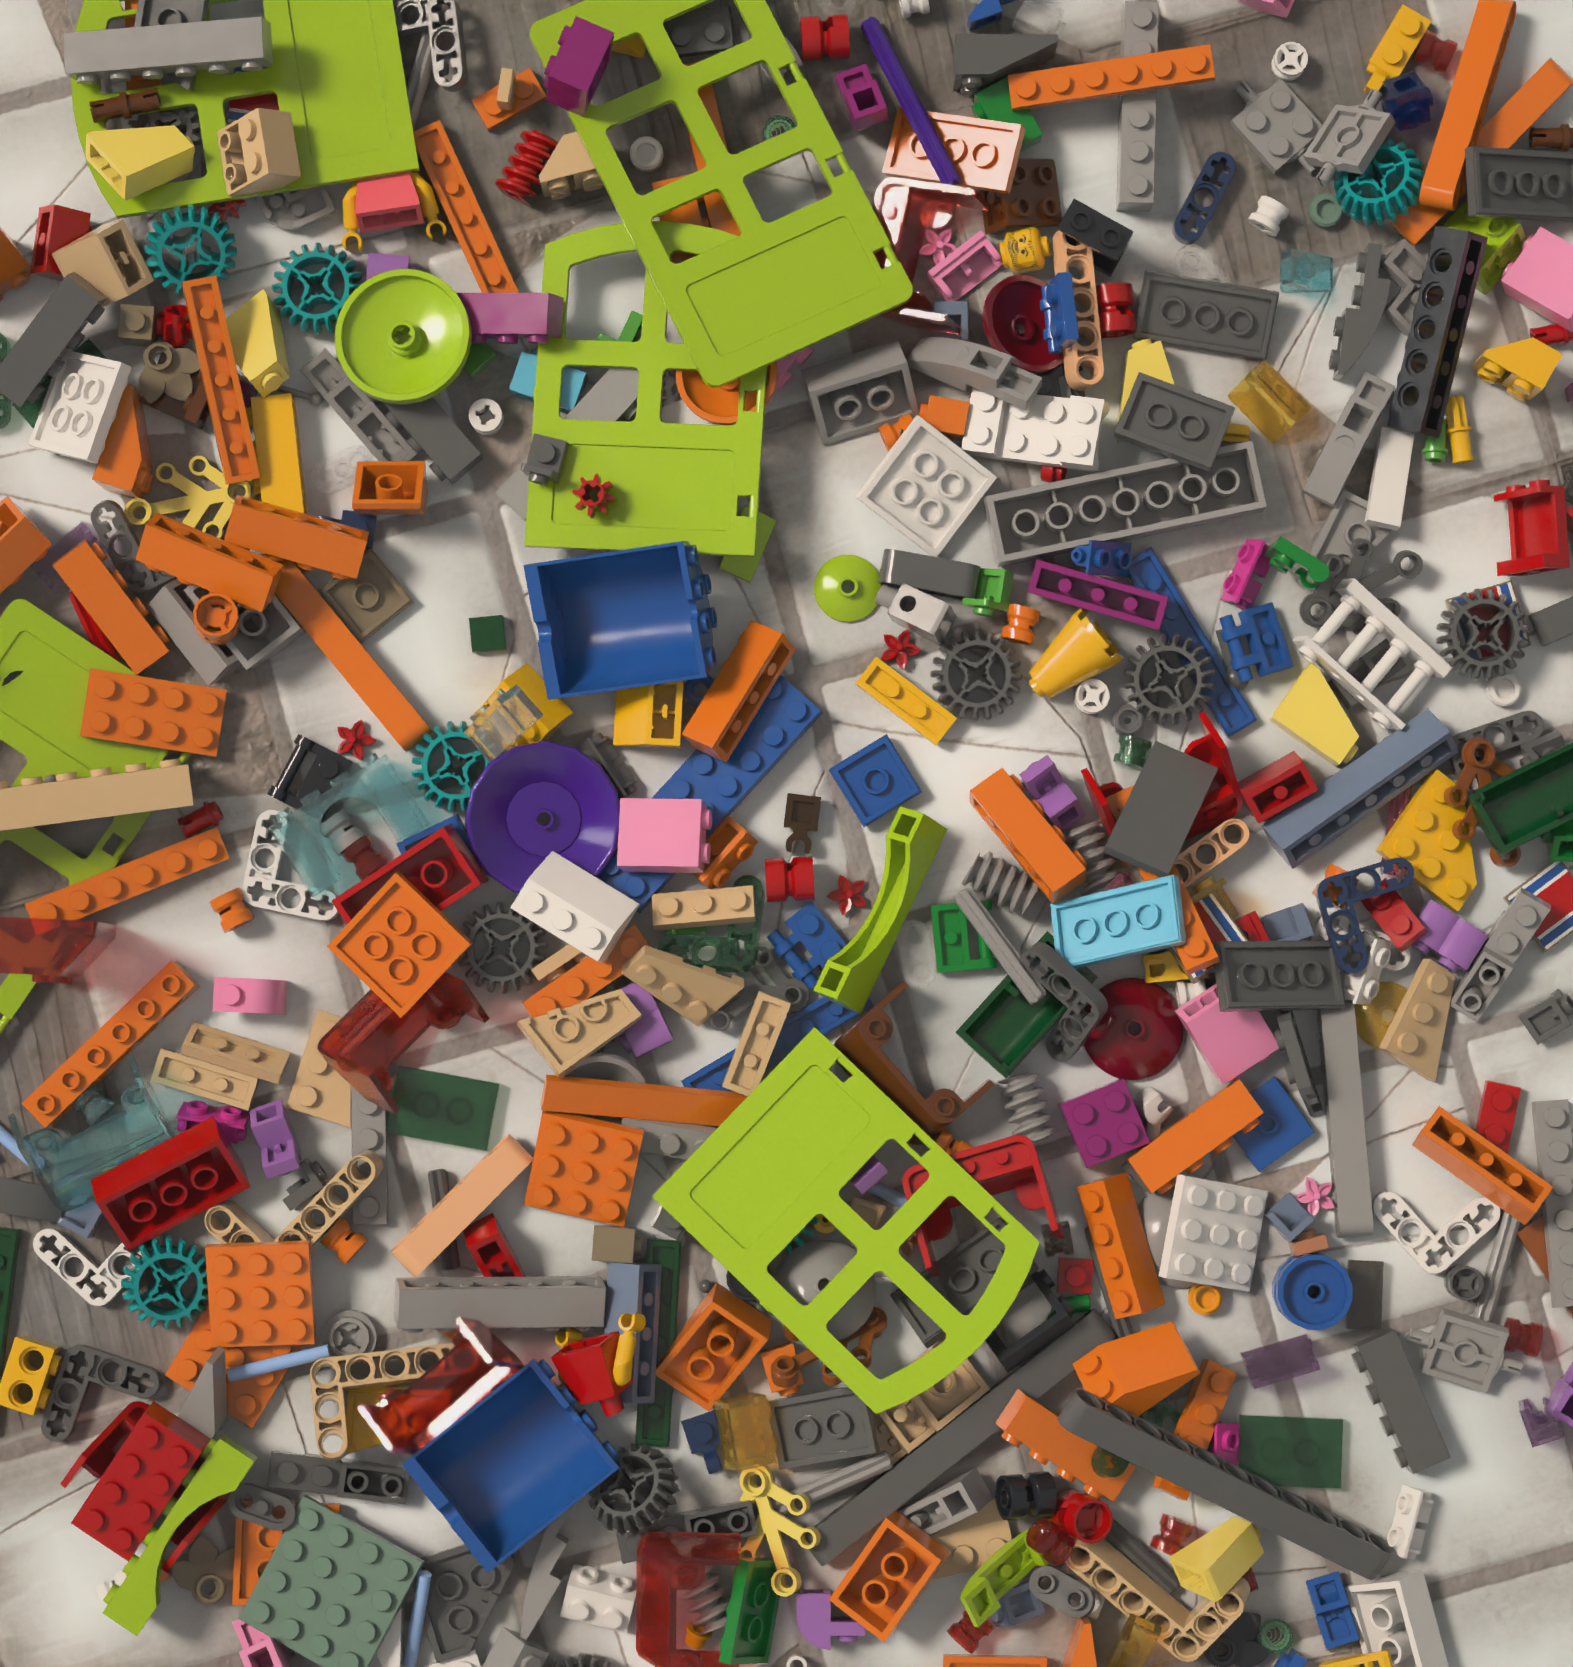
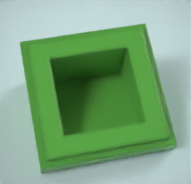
M471 343L470 352L463 370L473 380L498 358L497 354L488 344Z

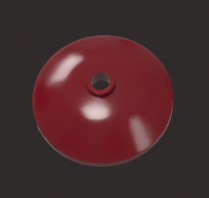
M1013 275L997 283L986 297L983 307L985 333L993 349L1013 356V366L1033 374L1044 373L1052 370L1064 361L1063 350L1059 354H1049L1048 342H1045L1043 337V330L1046 329L1044 312L1040 311L1039 301L1042 299L1041 287L1048 284L1033 276Z
M1139 978L1116 980L1099 989L1108 1002V1010L1083 1044L1093 1063L1105 1073L1125 1080L1149 1078L1164 1070L1176 1057L1183 1039V1024L1175 1012L1178 1009V1005L1172 996L1159 985L1146 983L1145 979ZM1089 1004L1085 1011L1090 1013L1092 1006ZM1136 1022L1140 1025L1138 1035L1133 1036L1129 1033L1128 1026L1130 1023Z

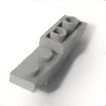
M921 337L906 359L908 367L955 388L966 391L970 385L1027 410L1042 386V377L1012 365L1013 356L987 346L959 339Z
M1364 372L1354 393L1350 396L1302 493L1331 507L1334 506L1394 392V385Z
M1521 887L1507 910L1502 912L1492 927L1488 938L1451 996L1450 1006L1478 1022L1513 970L1514 963L1551 910V904Z

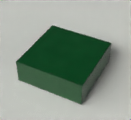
M503 615L469 618L473 653L507 650Z

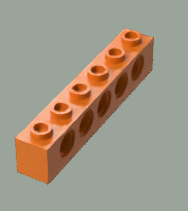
M171 960L21 1104L44 1128L54 1127L201 985L178 961Z

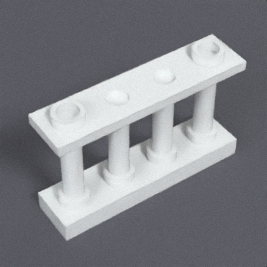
M1355 578L1342 579L1335 588L1342 596L1340 599L1342 603L1312 639L1308 636H1296L1292 642L1300 648L1298 653L1302 658L1311 664L1316 662L1373 714L1371 719L1374 723L1384 730H1402L1406 724L1396 716L1401 707L1425 678H1444L1453 667ZM1358 610L1367 618L1365 620L1366 626L1339 659L1335 661L1322 648L1350 613ZM1383 633L1391 640L1389 643L1390 648L1360 684L1347 672V669L1374 636ZM1401 655H1407L1415 662L1413 666L1415 670L1389 702L1384 705L1371 692Z

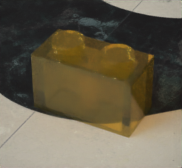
M748 1392L715 1400L725 1468L743 1471L776 1463L777 1441L771 1432L769 1419L771 1418L772 1410L766 1395Z

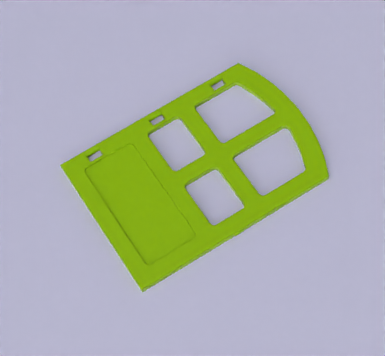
M84 0L75 32L107 30L109 23L113 20L136 17L137 9L123 11L121 2L128 0ZM209 0L206 21H211L209 9L212 5L239 0ZM263 0L265 19L271 23L273 64L269 68L259 71H247L228 75L212 74L208 70H197L194 92L188 91L178 83L103 94L101 92V79H98L97 84L81 85L77 84V80L71 78L73 112L85 158L87 133L107 130L106 123L108 121L94 123L90 110L92 108L89 104L90 101L117 97L122 92L132 94L157 88L162 110L156 111L190 106L198 109L207 169L206 175L202 178L162 184L125 201L86 159L102 195L117 218L174 210L175 206H180L182 209L187 208L189 204H193L195 207L419 171L393 0ZM275 94L278 98L279 111L291 112L301 177L280 189L234 197L228 196L217 131L227 126L224 104L234 99Z
M651 221L670 261L672 255L676 252L699 255L739 237L719 229L690 223ZM618 223L595 227L545 244L542 293H551L564 298L561 338H549L548 344H538L536 383L533 396L532 440L535 433L567 441L569 446L559 483L549 481L548 485L545 486L529 481L524 546L530 548L619 551L688 541L691 545H696L698 555L755 557L768 366L740 378L738 419L734 425L662 422L661 409L665 372L668 370H698L684 343L667 342L668 311L647 269L645 273L642 333L638 341L573 340L566 338L570 269L575 265L598 258L636 252L637 250L624 224ZM569 366L637 369L639 378L635 419L630 422L562 419L560 409L564 369ZM746 392H757L756 412L744 411ZM595 474H598L601 477V485L609 481L612 483L613 488L608 493L616 498V502H609L606 507L608 515H605L602 511L595 512V516L592 519L588 516L587 507L581 511H578L575 507L581 500L572 493V490L580 489L582 485L581 477L586 481L593 480ZM595 490L589 493L594 503L599 500L598 493ZM750 496L749 517L738 516L739 497Z
M815 1027L652 1196L742 1283L768 1312L776 1316L875 1414L905 1403L933 1387L956 1370L983 1344L999 1325L1016 1299L1030 1271L1040 1243ZM836 1061L853 1075L844 1083L829 1070ZM914 1134L930 1149L922 1157L907 1144ZM893 1139L929 1172V1178L881 1229L874 1230L840 1198L839 1193L888 1140ZM950 1196L955 1197L1005 1245L1004 1254L993 1278L969 1315H962L899 1254L900 1246ZM991 1209L1008 1223L1000 1232L984 1218ZM816 1215H824L856 1246L857 1254L808 1305H801L768 1273V1266ZM876 1272H883L946 1334V1339L929 1353L883 1379L876 1378L827 1330L828 1322Z

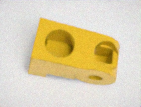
M1170 951L1142 956L1146 983L1190 980Z

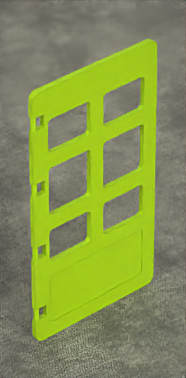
M584 0L533 23L530 28V40L544 68H546L551 55L557 56L560 48L558 41L565 25L571 27L576 16L614 32L613 45L632 36L642 38L661 76L660 79L602 105L594 106L590 103L584 117L568 110L566 111L703 382L707 386L712 388L722 387L909 301L913 292L912 284L901 262L898 261L884 229L853 169L850 168L834 132L806 78H804L796 59L765 0H733L752 38L690 66L682 63L663 24L715 0ZM764 63L771 72L797 126L737 154H730L698 95V91L754 65ZM786 67L790 68L797 81L788 86L780 73V70ZM672 103L676 105L706 166L699 171L645 195H639L635 192L606 132L647 112ZM802 152H811L832 194L770 223L763 221L743 180ZM834 158L837 159L843 171V174L836 177L833 176L827 164V161ZM712 192H719L740 230V236L681 263H672L651 221L658 216ZM882 249L891 264L884 269H881L873 254Z
M24 599L12 601L0 617V739L27 758L26 765L11 787L21 786L20 779L42 776L44 782L49 775L77 772V779L91 777L90 770L110 767L112 774L126 772L125 765L146 763V770L160 768L159 761L164 759L169 751L168 749L80 736L90 668L135 675V673ZM23 671L17 678L2 686L4 679L10 673ZM181 753L179 756L181 765L186 763L192 753ZM152 811L113 816L112 823L87 858H80L35 827L0 831V845L5 840L12 841L67 877L70 886L113 869ZM115 833L123 838V840L111 856L102 848L111 835ZM79 919L62 925L63 928L53 943L43 938L45 933L35 934L29 943H22L0 928V958L11 965L10 973L0 986V1013L3 1014L0 1020V1035Z

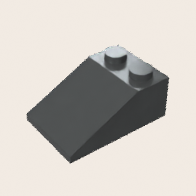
M956 34L953 49V91H960V94L965 96H975L977 92L1008 77V75L1027 72L1053 59L1058 44V34Z

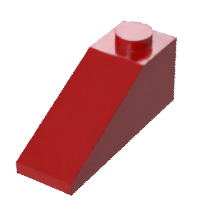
M493 1213L469 1224L463 1230L467 1247L484 1277H526Z

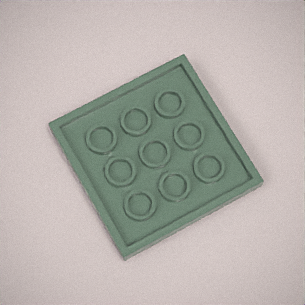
M304 1495L296 1509V1517L293 1523L284 1531L238 1619L322 1667H370L425 1561L310 1496Z

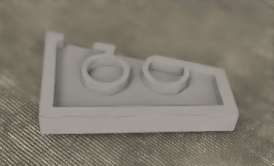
M1342 489L1336 503L1332 507L1309 553L1320 561L1328 553H1333L1343 560V569L1335 575L1331 591L1346 576L1353 557L1350 547L1355 539L1364 538L1369 540L1374 549L1392 531L1391 529L1365 524L1368 501ZM1361 543L1357 547L1359 555L1364 554L1367 550L1365 543ZM1335 558L1330 559L1327 563L1329 570H1333L1337 565Z

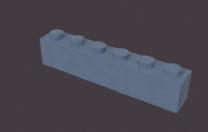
M1426 709L1406 723L1402 730H1397L1390 736L1385 737L1380 743L1363 755L1355 758L1353 762L1339 772L1328 777L1326 781L1317 786L1318 790L1289 806L1262 825L1271 846L1294 869L1457 754L1459 750L1453 736L1447 727L1429 709Z

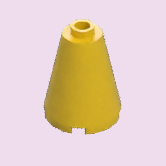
M1080 608L1073 614L1029 671L1032 678L1028 683L1040 697L1046 694L1049 698H1052L1118 665L1124 660L1122 655L1117 654L1119 651L1118 647L1097 621L1091 623L1088 620L1087 616L1089 613L1084 608Z

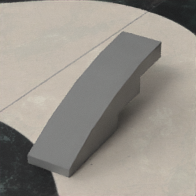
M326 348L300 369L302 374L378 461H410L417 455L377 406L348 378L341 365Z
M573 1506L547 1526L533 1562L524 1599L520 1638L525 1641L562 1581L563 1576L552 1569L569 1539L559 1534L558 1531Z

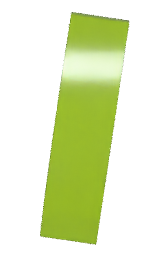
M1047 1518L1030 1527L1001 1547L980 1566L967 1582L960 1599L974 1627L981 1626L1001 1607L998 1600L1035 1566H1047L1067 1547L1060 1531L1054 1526L1051 1518Z

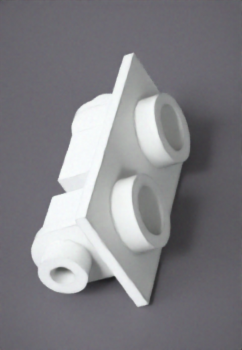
M1363 932L1362 937L1368 953L1367 965L1358 973H1346L1342 986L1345 999L1353 1001L1352 1003L1370 1005L1371 1000L1376 997L1379 991L1378 980L1382 968L1387 965L1390 959L1391 952L1389 948L1392 941L1376 939L1377 936ZM1359 953L1352 954V961L1356 962L1361 959Z
M1403 1484L1401 1493L1396 1501L1393 1524L1387 1535V1542L1393 1548L1394 1555L1403 1559L1415 1560L1416 1555L1421 1554L1426 1530L1416 1528L1417 1521L1428 1524L1434 1500H1431L1433 1493L1421 1489L1417 1490Z

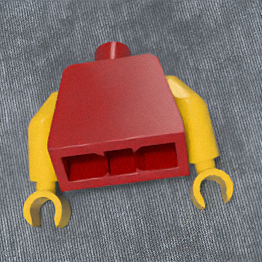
M622 1314L618 1319V1325L624 1331L622 1335H620L619 1331L582 1339V1332L573 1327H567L566 1331H559L555 1335V1342L562 1349L555 1353L551 1359L558 1370L559 1381L572 1392L578 1403L587 1404L599 1401L606 1417L613 1416L624 1409L619 1394L631 1385L633 1381L632 1366L636 1338L633 1336L634 1332H641L646 1325V1318L643 1314Z

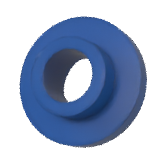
M708 675L705 678L687 680L684 685V695L687 701L693 706L698 707L704 696H697L694 692L695 687L703 684L709 689L714 679Z

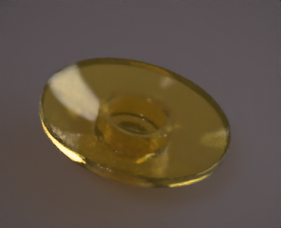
M1379 982V991L1376 997L1371 1000L1370 1005L1354 1004L1357 1035L1366 1044L1379 1049L1392 1022L1384 1021L1382 1012L1385 1009H1390L1395 1016L1408 989L1394 982Z

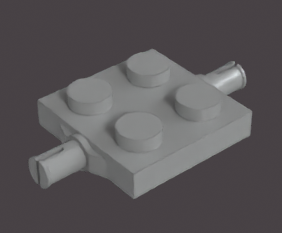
M1281 78L1268 90L1258 94L1254 92L1245 80H1242L1233 90L1247 104L1243 111L1231 120L1229 125L1273 174L1285 164L1296 159L1311 174L1318 167L1308 165L1303 155L1322 127L1321 122Z
M1371 89L1364 102L1360 105L1344 106L1336 104L1303 155L1308 165L1322 167L1314 178L1317 185L1327 187L1334 173L1338 171L1362 175L1395 124L1391 113L1375 110L1379 101L1383 98V95L1378 90Z
M1442 1308L1437 1324L1430 1333L1410 1327L1407 1334V1342L1426 1346V1354L1421 1364V1373L1485 1393L1488 1392L1492 1378L1500 1369L1520 1375L1523 1368V1361L1504 1356V1347L1509 1336V1328Z

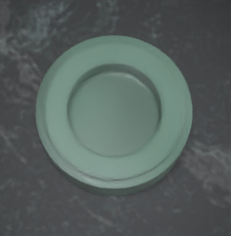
M1322 193L1316 196L1308 208L1310 221L1316 227L1322 229L1335 226L1343 215L1341 205L1337 203L1335 195L1330 193Z

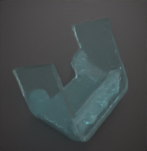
M133 1054L126 1058L135 1082L126 1086L120 1096L125 1110L65 1140L57 1130L52 1128H42L28 1135L14 1113L8 1116L20 1153L55 1207L59 1210H75L95 1200L90 1180L176 1136L152 1085Z

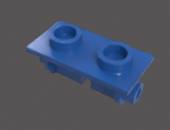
M1089 540V546L1079 545L1072 550L1071 559L1076 565L1086 567L1085 574L1128 577L1132 543Z

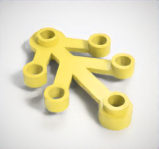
M195 456L189 462L191 473L196 477H206L220 487V489L206 491L179 474L172 464L161 463L156 469L157 479L163 484L175 486L187 494V496L148 503L142 498H134L126 504L124 513L131 524L142 527L156 513L166 515L190 510L182 523L196 528L210 505L223 503L214 520L206 523L202 530L207 533L210 527L216 526L219 528L217 538L223 539L224 527L230 519L236 498L234 490L240 486L244 487L246 490L244 497L255 499L254 483L252 480L226 485L222 472L211 466L205 457ZM197 461H204L206 464L202 472L194 470V465ZM164 468L172 469V476L169 479L161 477V472ZM140 507L145 508V517L136 519V509Z
M759 1463L751 1464L745 1467L740 1475V1487L743 1491L740 1501L751 1500L752 1506L756 1502L759 1512L756 1520L758 1534L748 1537L744 1547L740 1548L737 1552V1559L745 1558L744 1553L746 1550L751 1552L753 1558H760L759 1548L766 1535L777 1569L771 1578L772 1589L777 1595L787 1597L800 1589L802 1580L799 1572L790 1565L780 1531L797 1540L804 1549H811L820 1543L821 1534L817 1528L811 1526L804 1528L775 1511L770 1501L771 1497L786 1505L792 1515L799 1516L810 1509L808 1496L803 1493L794 1495L773 1482V1475L765 1465ZM755 1475H759L761 1477V1486H757L755 1484ZM796 1498L802 1501V1510H798L795 1507L794 1502ZM806 1532L812 1534V1544L808 1543L805 1540ZM786 1574L792 1577V1586L786 1584Z

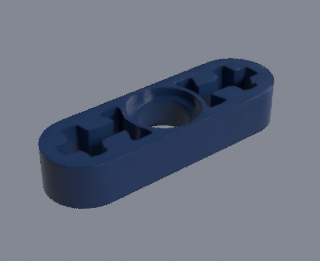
M1225 152L1213 153L1204 164L1172 227L1173 235L1180 243H1195L1205 230L1236 169L1235 161L1229 154ZM1222 161L1226 164L1224 169L1228 174L1221 173L1215 185L1207 182L1210 181L1215 170L1211 164L1217 165ZM1201 189L1210 191L1213 195V203L1208 207L1199 206L1194 199L1197 191ZM1190 207L1192 211H1187L1186 208ZM1193 211L1200 215H1206L1205 219L1198 215L1193 225L1197 233L1190 232L1188 236L1182 233L1183 227L1179 224L1180 222L1186 224Z

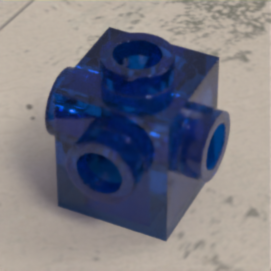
M1415 71L1383 81L1386 101L1381 103L1383 112L1391 113L1395 120V126L1399 131L1413 129L1420 124L1431 121L1429 107L1433 106L1432 94Z

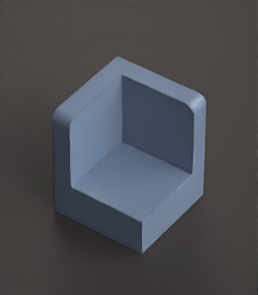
M968 301L933 302V337L968 341Z
M1303 903L1261 918L1270 941H1298L1314 935Z
M78 1191L65 1216H60L57 1223L88 1239L94 1237L105 1216L94 1198Z
M1286 1192L1264 1212V1217L1285 1240L1290 1242L1315 1220V1217L1308 1213L1290 1192Z

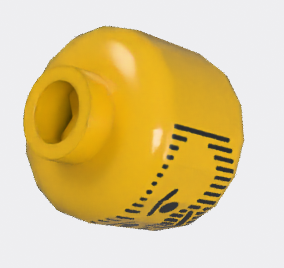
M1036 227L1007 232L1004 241L1000 242L1003 265L1005 268H1010L1014 274L1043 269L1046 263V256H1051L1048 236H1041L1040 231Z

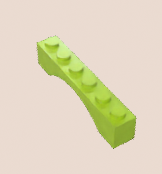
M899 807L886 835L884 874L873 908L854 938L840 952L827 960L813 990L814 992L838 1006L860 1014L862 1013L946 834L947 829L924 813Z
M225 1434L221 1436L218 1442L212 1438L200 1455L206 1459L199 1470L194 1467L191 1468L181 1483L186 1488L181 1497L177 1499L173 1496L161 1513L166 1516V1519L160 1528L153 1525L143 1539L142 1543L147 1547L142 1555L138 1557L134 1554L122 1571L127 1574V1577L121 1586L114 1583L103 1599L108 1604L103 1614L136 1636L141 1632L161 1602V1566L167 1545L177 1527L202 1504L217 1496L235 1491L258 1458V1456Z

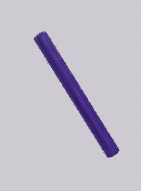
M875 17L868 18L861 23V30L942 186L948 190L960 184L961 178L879 20Z

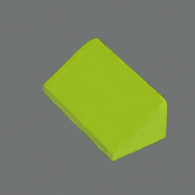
M744 506L741 516L749 517V506ZM758 511L756 556H723L719 570L751 583L777 520Z

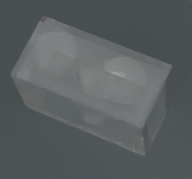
M517 684L506 692L500 688L486 700L489 707L484 705L470 717L473 723L464 732L489 762L508 751L543 716L541 711Z

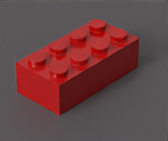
M450 823L333 899L332 903L345 923L348 924L383 885L399 871L440 911H443L489 881V879L453 824Z
M214 1116L90 1180L97 1205L127 1251L251 1187L242 1161Z
M153 1401L143 1413L71 1524L129 1562L211 1439Z

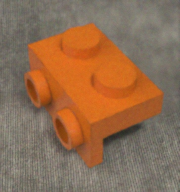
M728 816L706 840V843H710L711 857L710 862L705 863L704 872L691 874L708 889L721 887L730 879L731 872L737 865L751 856L754 846L758 841L745 828Z

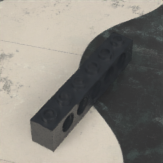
M1435 226L1433 238L1429 245L1430 251L1425 271L1421 278L1422 284L1417 304L1413 311V321L1409 337L1405 344L1401 371L1397 377L1394 400L1389 410L1388 427L1439 438L1487 237L1467 230Z

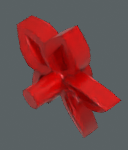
M909 630L901 632L898 640L892 635H884L885 644L889 649L883 653L881 660L890 661L896 658L898 666L905 670L908 661L907 656H915L921 650L916 645L909 644Z
M363 720L356 722L352 730L347 727H337L340 737L345 739L339 745L337 753H347L352 749L353 755L362 761L364 756L363 746H370L377 741L372 736L364 734L365 725Z
M839 875L838 887L840 890H834L826 897L833 901H840L839 909L842 916L851 909L852 905L856 907L866 906L864 898L858 894L863 889L864 881H855L850 885L847 878Z

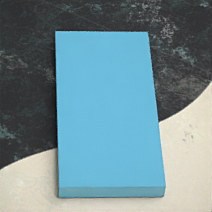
M1176 875L1050 904L1055 951L1075 969L1187 944L1179 877Z

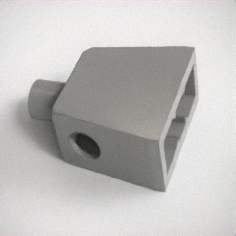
M904 583L898 591L883 584L875 598V603L888 608L887 614L893 622L939 646H942L957 618L950 604ZM916 605L912 611L906 612L909 606Z

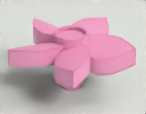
M925 229V237L929 243L924 245L918 254L932 255L935 265L941 262L945 255L948 256L957 249L953 244L948 243L951 238V229L944 230L939 237L934 231Z
M1306 1177L1305 1188L1307 1192L1298 1194L1295 1199L1299 1203H1308L1307 1212L1315 1216L1320 1207L1323 1209L1335 1208L1332 1200L1326 1197L1331 1191L1332 1183H1323L1318 1187L1314 1180Z

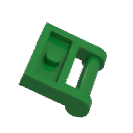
M1281 536L1269 546L1264 555L1270 559L1268 564L1277 571L1284 574L1290 571L1298 576L1300 585L1307 590L1317 587L1330 574L1329 568L1325 563Z
M980 900L989 913V910H992L991 900ZM957 903L930 905L937 973L998 968L997 958H993L992 951L979 934L980 959L970 960L966 916Z

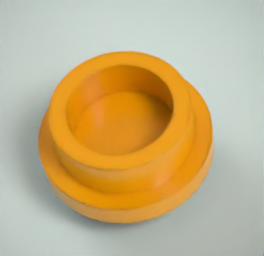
M1196 1283L1189 1290L1188 1303L1196 1313L1210 1315L1220 1308L1222 1292L1219 1287Z

